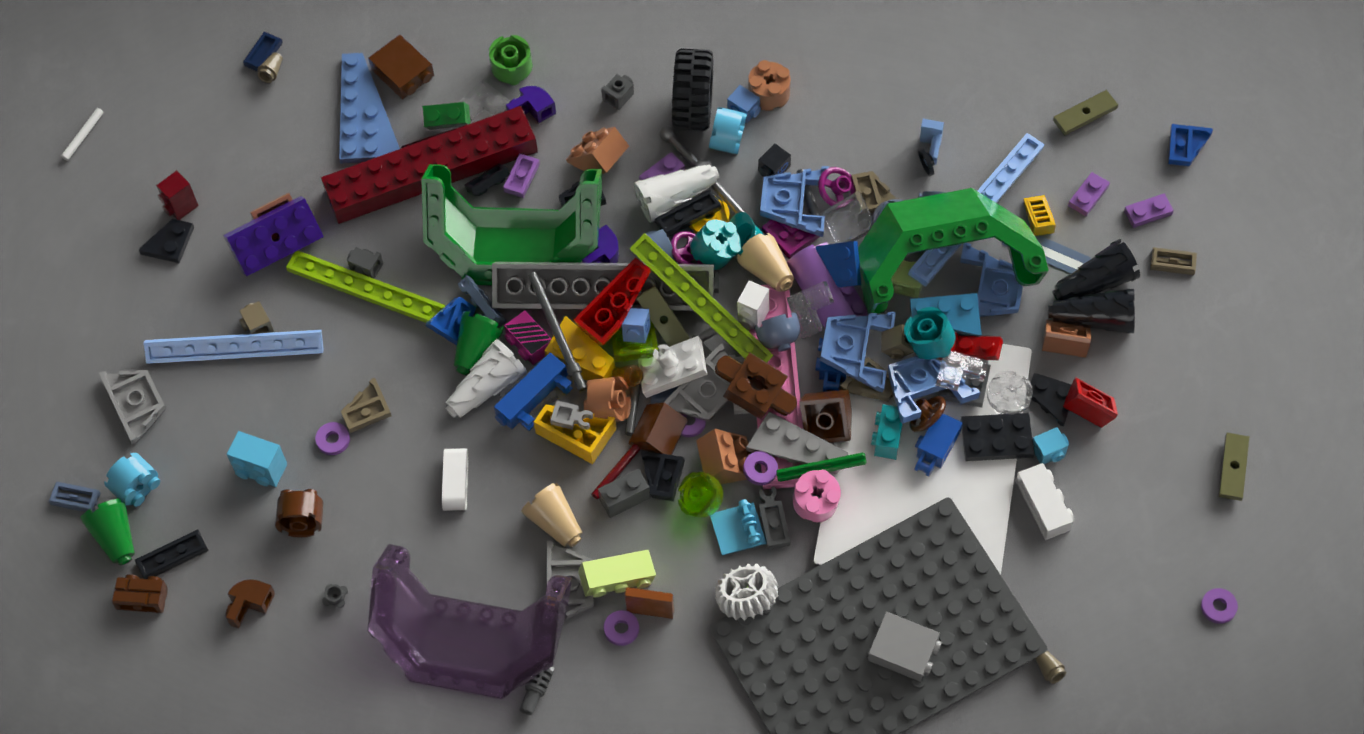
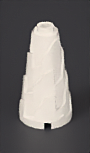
M710 164L639 180L634 182V190L637 200L642 204L640 207L646 219L651 223L655 221V218L693 199L694 196L717 183L719 173L715 166L711 167Z
M496 339L484 351L482 357L470 369L471 372L458 384L454 393L446 401L448 405L445 408L446 411L453 418L456 416L461 418L473 408H478L492 395H497L509 384H513L527 373L526 368L519 359L516 360L508 347Z

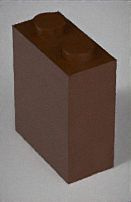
M401 34L368 58L371 70L402 100L408 95H412L416 89L424 83H428L434 77L432 64Z

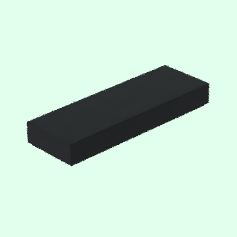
M710 189L655 218V223L669 237L721 210L722 205Z
M197 529L135 559V562L143 579H148L149 576H158L209 550Z

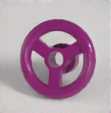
M830 167L820 175L818 181L819 193L828 205L834 208H845L854 201L856 194L852 176L846 170L840 167ZM832 173L842 175L833 181L827 179V176ZM825 186L831 188L832 192L835 193L837 201L832 200L827 195ZM850 190L849 197L844 201L843 194Z
M683 231L673 236L670 243L673 247L672 256L677 263L692 264V260H695L690 250L691 240L695 236L694 233ZM687 238V244L677 249L678 240ZM699 259L696 261V264H703Z

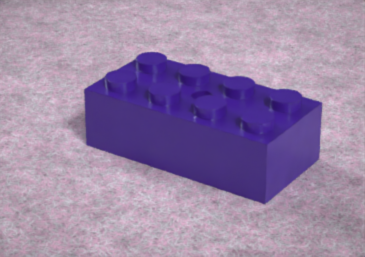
M301 196L223 235L245 276H249L324 237L306 199ZM278 233V238L273 241L271 238L272 234Z

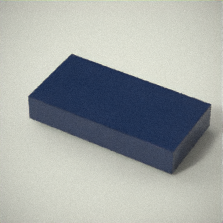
M263 32L243 61L244 66L258 72V67L272 53L278 51L283 43L282 39Z

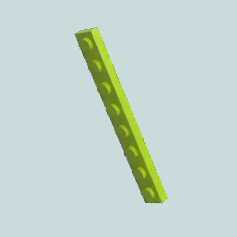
M646 233L631 246L630 251L744 359L751 353L768 363L774 356Z
M301 251L294 252L286 266L287 271L424 323H427L446 306Z

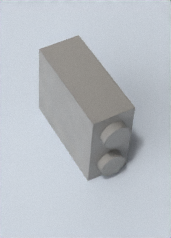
M886 611L869 651L868 661L921 682L924 675L929 676L933 663L930 660L932 655H937L942 644V642L938 641L940 633Z

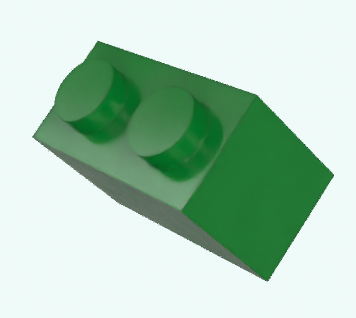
M465 102L422 106L424 127L429 130L455 128L471 124L469 105Z

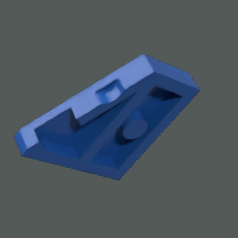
M1171 124L1168 164L1190 166L1211 137L1213 128Z
M858 241L816 246L819 256L838 288L862 285Z
M461 297L454 298L432 317L425 326L457 346L461 316L463 312L468 311L470 312L468 316L473 317L476 307Z

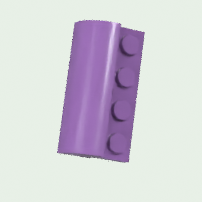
M825 242V243L819 244V245H817V246L828 245V243ZM812 244L802 249L787 261L794 278L824 329L827 317L856 315V317L868 316L866 306L854 286L837 287L819 256L816 246Z

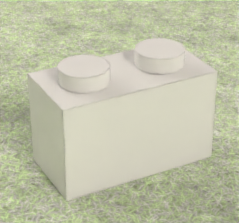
M748 281L737 301L738 322L744 328L754 329L755 325H758L760 328L761 322L764 321L769 312V288L752 281Z

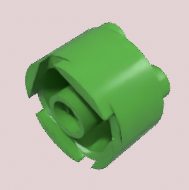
M510 35L511 37L506 38L504 36L499 37L489 48L492 74L501 82L518 85L520 81L529 76L533 66L528 42L517 35Z

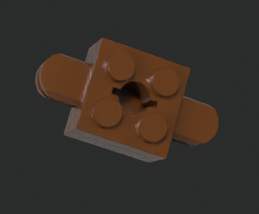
M749 353L743 364L727 355L721 357L716 363L715 373L731 383L723 397L760 420L764 417L769 407L784 416L791 414L796 408V397L781 388L788 376L755 355Z

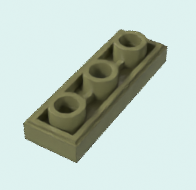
M1106 89L1054 116L1053 121L1065 136L1116 110L1118 103Z
M655 285L637 296L636 299L642 308L649 309L650 320L669 347L691 339ZM661 316L668 317L665 321L660 320Z
M1226 433L1218 497L1242 501L1250 436Z

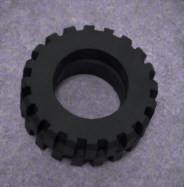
M681 48L676 51L672 89V126L678 130L705 131L709 129L713 93V52L710 50Z

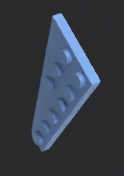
M363 53L342 54L340 163H361L400 149Z

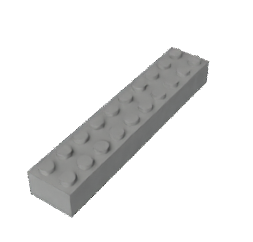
M494 262L492 264V308L542 309L528 277L530 273L536 272L552 309H584L629 263ZM678 264L714 298V264ZM652 271L650 272L638 295L655 285L671 310H692ZM635 299L631 308L643 309L638 300Z

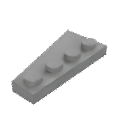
M768 412L746 447L748 452H766L773 457L787 459V462L795 464L797 462L808 464L848 455V452L771 412ZM839 470L830 473L838 474Z

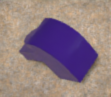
M537 86L520 88V97L514 98L506 104L507 110L521 106L524 114L530 112L538 123L556 114L554 100L544 89Z
M607 224L599 229L598 247L582 259V263L618 262V239Z

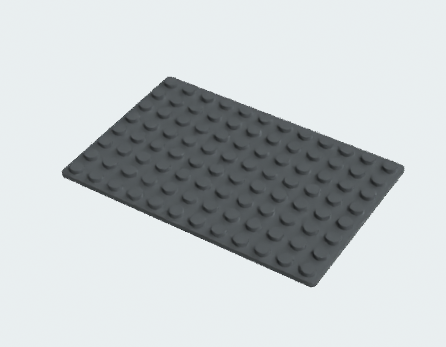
M949 497L779 587L775 604L770 606V610H764L763 615L757 614L754 619L747 617L745 621L741 617L735 620L734 617L728 618L725 616L712 623L709 627L711 634L770 734H901L1036 659L1047 651V646ZM886 611L940 633L938 640L942 642L937 655H932L930 660L933 663L929 676L924 675L921 682L868 661L869 651Z

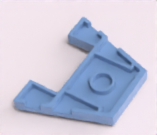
M822 166L821 170L815 171L805 169L803 173L792 175L788 172L765 176L763 178L760 216L823 237L825 216L802 214L805 184L818 186L820 175L829 166Z
M964 243L960 263L982 267L977 295L980 317L1018 313L1023 286L1016 281L1012 264L1002 259L997 260L989 256L988 252L982 249L979 251L971 247L972 244Z
M892 311L881 315L870 313L868 316L858 317L856 315L827 317L820 361L883 393L887 371L864 366L869 330L883 332L893 328L896 312Z
M914 356L888 365L887 372L902 424L918 419L921 416V410L913 401L914 399L949 388L958 401L963 404L978 399L980 391L975 387L971 389L965 384L966 380L960 376L955 377L948 372L949 368L937 359L927 360Z

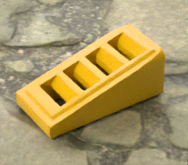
M1045 195L1024 198V206L1034 236L1053 234L1056 225ZM1041 202V204L1031 206V204ZM1041 208H1043V210H1040V211H1033L1034 209H1041Z

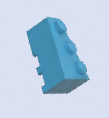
M977 293L910 299V316L912 318L922 308L935 307L947 316L958 336H982Z

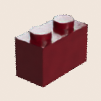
M177 170L156 185L160 193L157 196L164 204L162 208L169 216L173 215L177 220L182 219L199 206L190 183Z

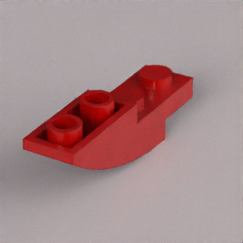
M954 331L956 338L950 354L945 358H936L968 364L969 360L980 363L981 360L999 361L1003 340L998 336H958L957 332Z

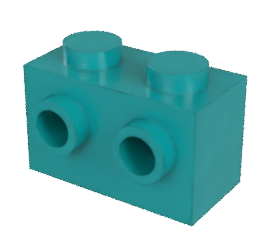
M883 404L881 412L876 413L875 425L879 427L878 432H873L871 445L875 446L874 456L897 460L903 424L900 421L897 406Z

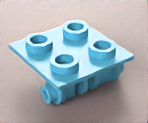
M746 499L738 502V507L710 514L722 556L766 544L754 502L749 503Z

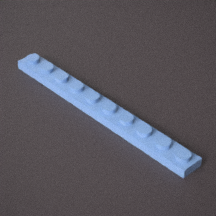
M1027 133L978 189V192L997 203L1042 151L1044 144ZM962 244L926 250L909 270L908 275L926 287Z

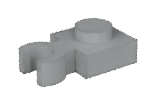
M556 401L550 422L551 425L573 429L574 424H578L580 428L589 430L590 424L584 422L583 419H593V413L588 410L578 412V405Z

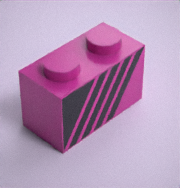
M525 310L504 325L505 339L511 346L515 345L519 349L518 353L525 361L529 360L534 365L545 357V349L551 338Z

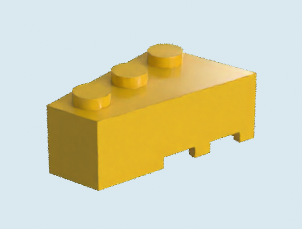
M565 315L560 328L575 362L580 365L582 378L588 381L612 377L615 373L614 358ZM553 336L545 349V357L551 352L567 366L555 336Z
M545 404L534 420L535 433L593 465L616 431L615 418L594 417L593 413V419H583L584 422L590 424L589 430L580 428L578 424H574L573 429L551 425L550 419L555 406Z

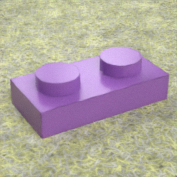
M670 152L639 176V180L685 170V165Z
M519 154L503 187L504 192L524 198L540 165L539 159Z
M1091 172L1070 199L1068 206L1087 216L1108 189L1110 182Z
M1164 193L1125 206L1124 212L1132 227L1135 228L1171 216L1174 210Z

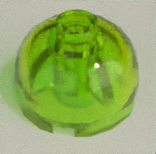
M691 472L683 478L679 485L678 491L681 493L678 504L686 515L705 518L717 512L723 503V488L719 480L709 473Z

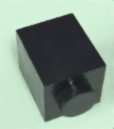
M776 143L758 159V171L763 177L782 174L791 166V154Z

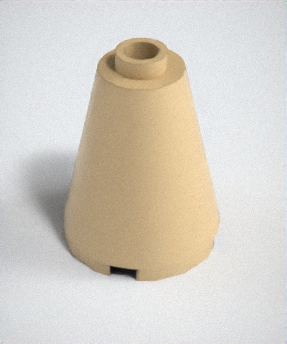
M767 233L766 236L757 234L742 246L743 253L741 256L738 254L737 257L738 263L742 268L778 292L787 291L792 287L794 276L775 238L770 233Z
M558 483L550 484L534 496L535 499L532 501V505L528 501L521 512L562 546L566 547L569 545L573 547L581 540L580 535L582 531Z

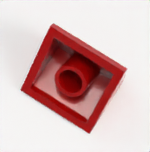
M1075 377L1063 407L1101 428L1113 421L1118 415L1115 399Z

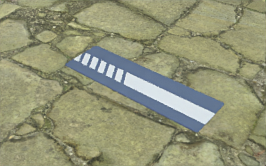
M1035 236L1044 249L1047 264L1070 274L1091 259L1089 256L1045 237Z

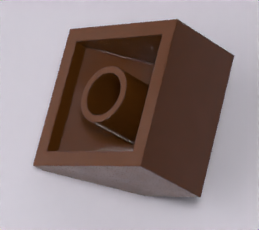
M849 390L804 394L799 401L804 430L829 443L850 441L852 408Z

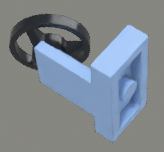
M923 119L920 142L930 143L931 146L929 153L922 147L917 152L928 176L934 175L933 166L937 164L944 122Z

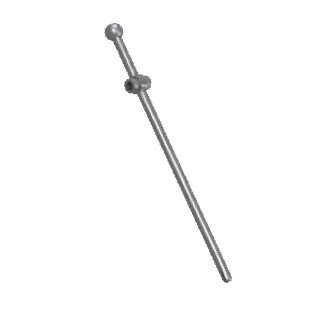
M664 126L660 130L661 139L665 142H670L692 166L691 168L709 164L713 167L708 159L698 161L676 137V131L672 126ZM718 181L711 185V188L726 202L735 214L745 212ZM754 222V224L762 231L763 236H766L763 230ZM782 252V254H783V256H784V258H785V260H786V262H787L789 259H788V258L786 257V255Z

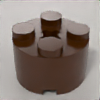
M306 489L304 491L282 490L277 500L276 529L281 533L282 530L289 532L288 536L298 538L311 537L315 534L316 530L320 532L322 529L324 503L317 495V491L314 489Z

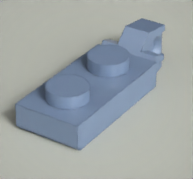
M466 275L458 283L461 291L472 297L470 299L471 303L484 312L482 316L496 321L500 327L506 322L497 308H492V301L470 276Z

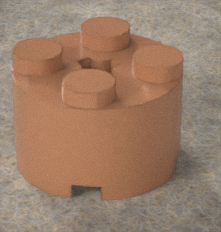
M767 60L760 61L751 70L748 78V90L760 97V107L762 110L770 111L779 106L781 108L788 102L790 97V72L783 65Z
M622 377L588 380L587 399L584 400V410L594 413V417L608 419V417H614L616 422L627 419L631 409V398L626 397L625 390H629L626 381Z

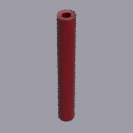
M636 444L631 446L591 493L595 499H599L598 488L613 482L640 451Z

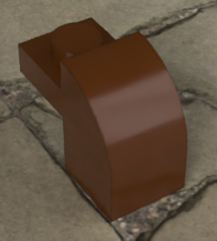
M253 579L243 580L235 584L228 592V596L233 602L228 605L226 610V619L230 626L239 629L249 608L266 614L275 596L272 586Z

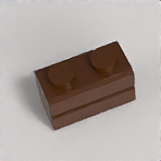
M128 574L125 575V578H117L112 602L117 610L163 613L168 587L160 577L149 576L148 579H139L136 575Z

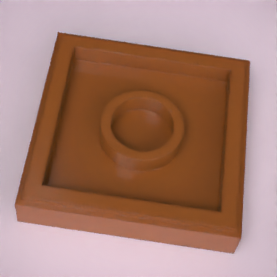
M626 588L625 600L628 612L673 619L674 599L672 593Z

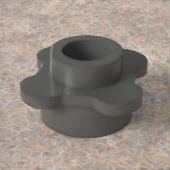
M336 584L327 585L325 587V597L322 599L325 606L335 605L337 608H342L345 605L344 598L348 593V589L345 586Z

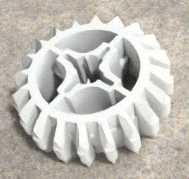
M749 563L746 567L739 565L738 569H730L729 574H723V579L718 580V586L715 587V599L722 613H725L728 618L734 617L735 620H738L741 617L744 621L747 617L754 619L755 615H763L764 610H770V606L775 604V599L778 597V584L774 575L765 566L759 567L758 564H755L752 567Z

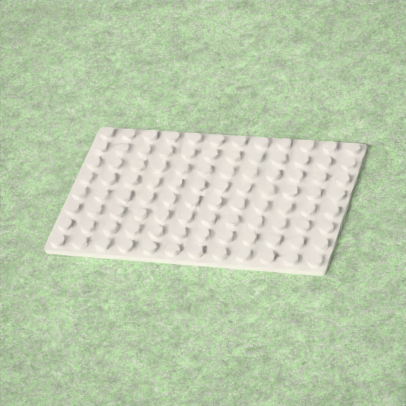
M869 330L865 359L867 357L871 358L885 370H888V365L917 356L915 353L904 356L902 359H892L881 352V331ZM1002 344L999 361L981 360V363L991 365L982 408L946 401L943 414L960 421L961 416L1023 413L1031 349ZM937 359L949 368L948 372L955 377L960 376L965 380L968 364ZM939 391L920 398L928 400L938 396ZM849 393L852 408L851 440L834 442V445L848 452V455L865 453L867 463L861 466L841 469L838 474L829 472L837 480L841 496L833 516L826 521L820 522L814 564L820 566L949 497L1001 575L1017 459L965 461L961 429V433L942 468L935 466L928 477L925 472L914 470L919 460L916 457L918 448H915V445L920 435L925 436L927 430L913 432L909 427V422L902 425L897 460L874 456L875 446L871 445L873 432H878L879 427L875 425L876 413L881 412L883 404L897 406L895 398L893 396L886 402ZM918 418L916 425H919L921 421L920 418Z

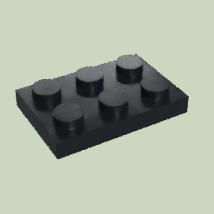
M1029 413L961 416L965 461L1034 457Z

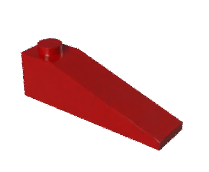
M635 257L573 319L577 326L598 345H604L621 327L651 272L650 268Z

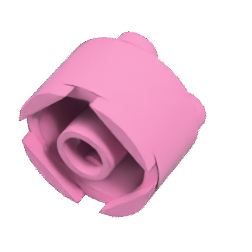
M813 470L803 474L796 482L793 493V507L796 513L801 518L816 523L831 518L838 507L841 496L837 480L826 470Z

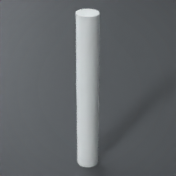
M96 108L63 152L61 157L64 160L68 161L103 115L104 112L101 109Z

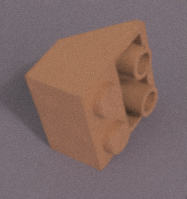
M604 127L596 132L589 131L584 134L581 143L571 149V154L566 161L582 171L602 169V174H605L627 150L629 145L616 127L607 129Z
M713 429L696 440L705 481L727 484L748 480L743 472L744 462L750 455V452L746 451V447L749 444L746 436Z

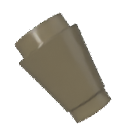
M274 52L258 67L257 76L261 81L271 83L276 80L283 60L282 56Z
M1049 651L1036 658V662L1046 681L1054 684L1065 677V666Z

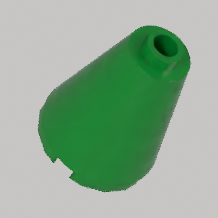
M468 311L463 312L461 316L454 359L456 371L466 376L482 357L484 351L501 336L504 329L503 326L497 328L499 323L480 314H475L474 317L468 316L470 313Z
M118 498L98 504V509L94 512L89 509L81 515L80 519L83 525L113 563L124 565L132 561L131 557L135 555L125 502Z

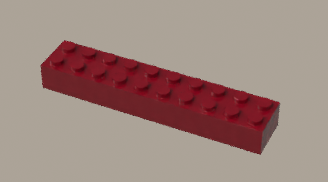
M518 106L321 177L337 222L341 224L421 195V179L429 164L446 166L451 172V183L487 171L499 163L504 165L515 161L519 154L529 156L537 153V143L522 107Z

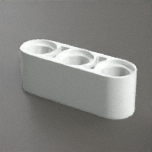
M444 449L443 511H463L467 509L468 449Z

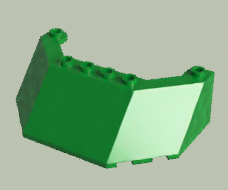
M429 164L421 179L423 242L429 248L431 247L450 269L453 268L462 277L461 279L468 275L477 285H492V264L494 262L581 263L582 259L598 247L602 169L585 170L581 174L576 194L559 210L473 207L451 186V172L444 165Z
M973 188L888 203L858 247L861 288L867 314L877 313V315H880L886 311L888 301L891 300L894 294L891 278L907 254L996 238L1008 246L1016 281L1022 286H1032L1040 284L1049 271L1044 249L1024 220Z

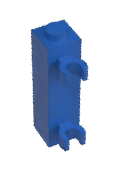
M550 352L494 406L496 420L502 426L507 425L510 429L521 423L526 430L530 431L534 427L533 421L535 419L529 413L553 389L558 387L566 395L573 389L570 386L572 382L566 378L568 376L567 366Z

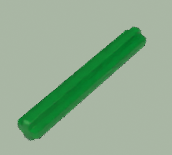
M857 453L779 469L776 471L778 481L782 482L800 478L803 474L813 470L832 472L865 465L867 461L865 453Z

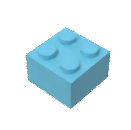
M240 431L237 432L227 452V457L238 477L254 479L258 484L266 487L268 485L276 487L287 466L280 445Z

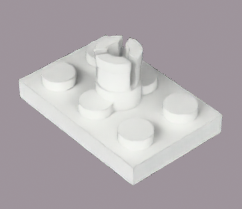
M699 336L670 347L665 344L659 345L660 351L655 349L652 354L638 359L642 392L646 398L707 375L702 340Z

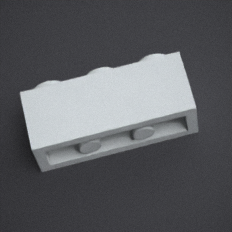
M1041 463L1018 472L1016 483L1044 539L1048 540L1071 531L1074 516L1072 511L1066 508L1061 490L1056 489L1053 483L1054 477L1049 469L1047 470L1044 464Z

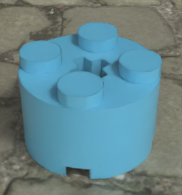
M718 107L709 148L738 154L747 114Z
M131 453L132 457L128 459L125 457L120 458L109 469L106 475L109 479L108 482L104 481V485L118 499L125 502L126 505L138 507L144 502L145 496L159 486L161 480L158 478V472L138 453Z

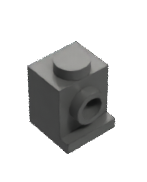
M616 74L606 86L601 88L602 100L620 110L634 94V85L631 78L627 75L621 77Z
M355 247L347 257L350 270L375 279L383 266L382 256L379 252H376L374 255L370 250H362Z

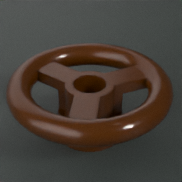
M940 396L928 400L925 398L918 399L915 403L921 410V421L919 425H916L918 419L910 421V429L913 432H922L936 423L945 410V399Z

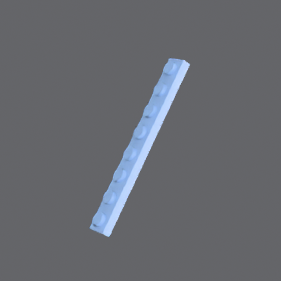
M322 330L144 341L146 364L319 354L324 351Z

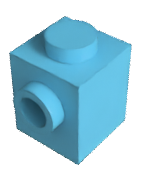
M1058 427L1033 437L1034 454L1040 464H1046L1051 461L1058 462L1065 457L1069 442L1064 433L1061 434Z

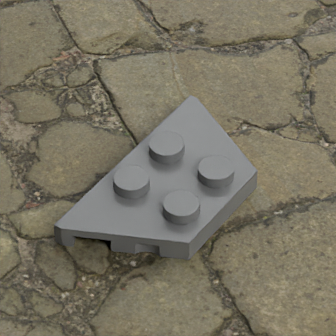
M721 343L705 359L707 375L680 385L665 400V403L678 413L709 422L729 401L723 395L731 383L715 373L716 363L721 357L726 355L725 348Z
M136 370L135 372L119 371L118 374H107L106 371L99 372L132 444H135L166 409L148 370Z
M547 541V628H552L594 607L593 595L585 597L578 573L582 562L592 561L593 559L584 555H577L575 551L568 548L565 550L558 547L552 541Z

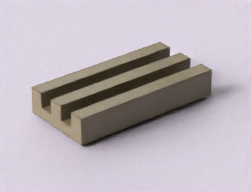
M1153 247L1150 270L1194 275L1197 253ZM1157 255H1158V256L1171 257V258L1169 259V258L1157 257ZM1178 258L1189 259L1191 261L1179 260Z

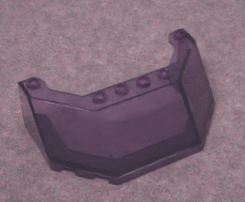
M388 544L372 570L368 632L383 645V650L394 663L397 662L405 671L404 675L410 682L503 699L511 691L528 683L537 674L548 670L554 665L569 603L572 577L561 575L551 577L547 583L546 595L524 610L519 611L430 594L410 570V553L402 546Z

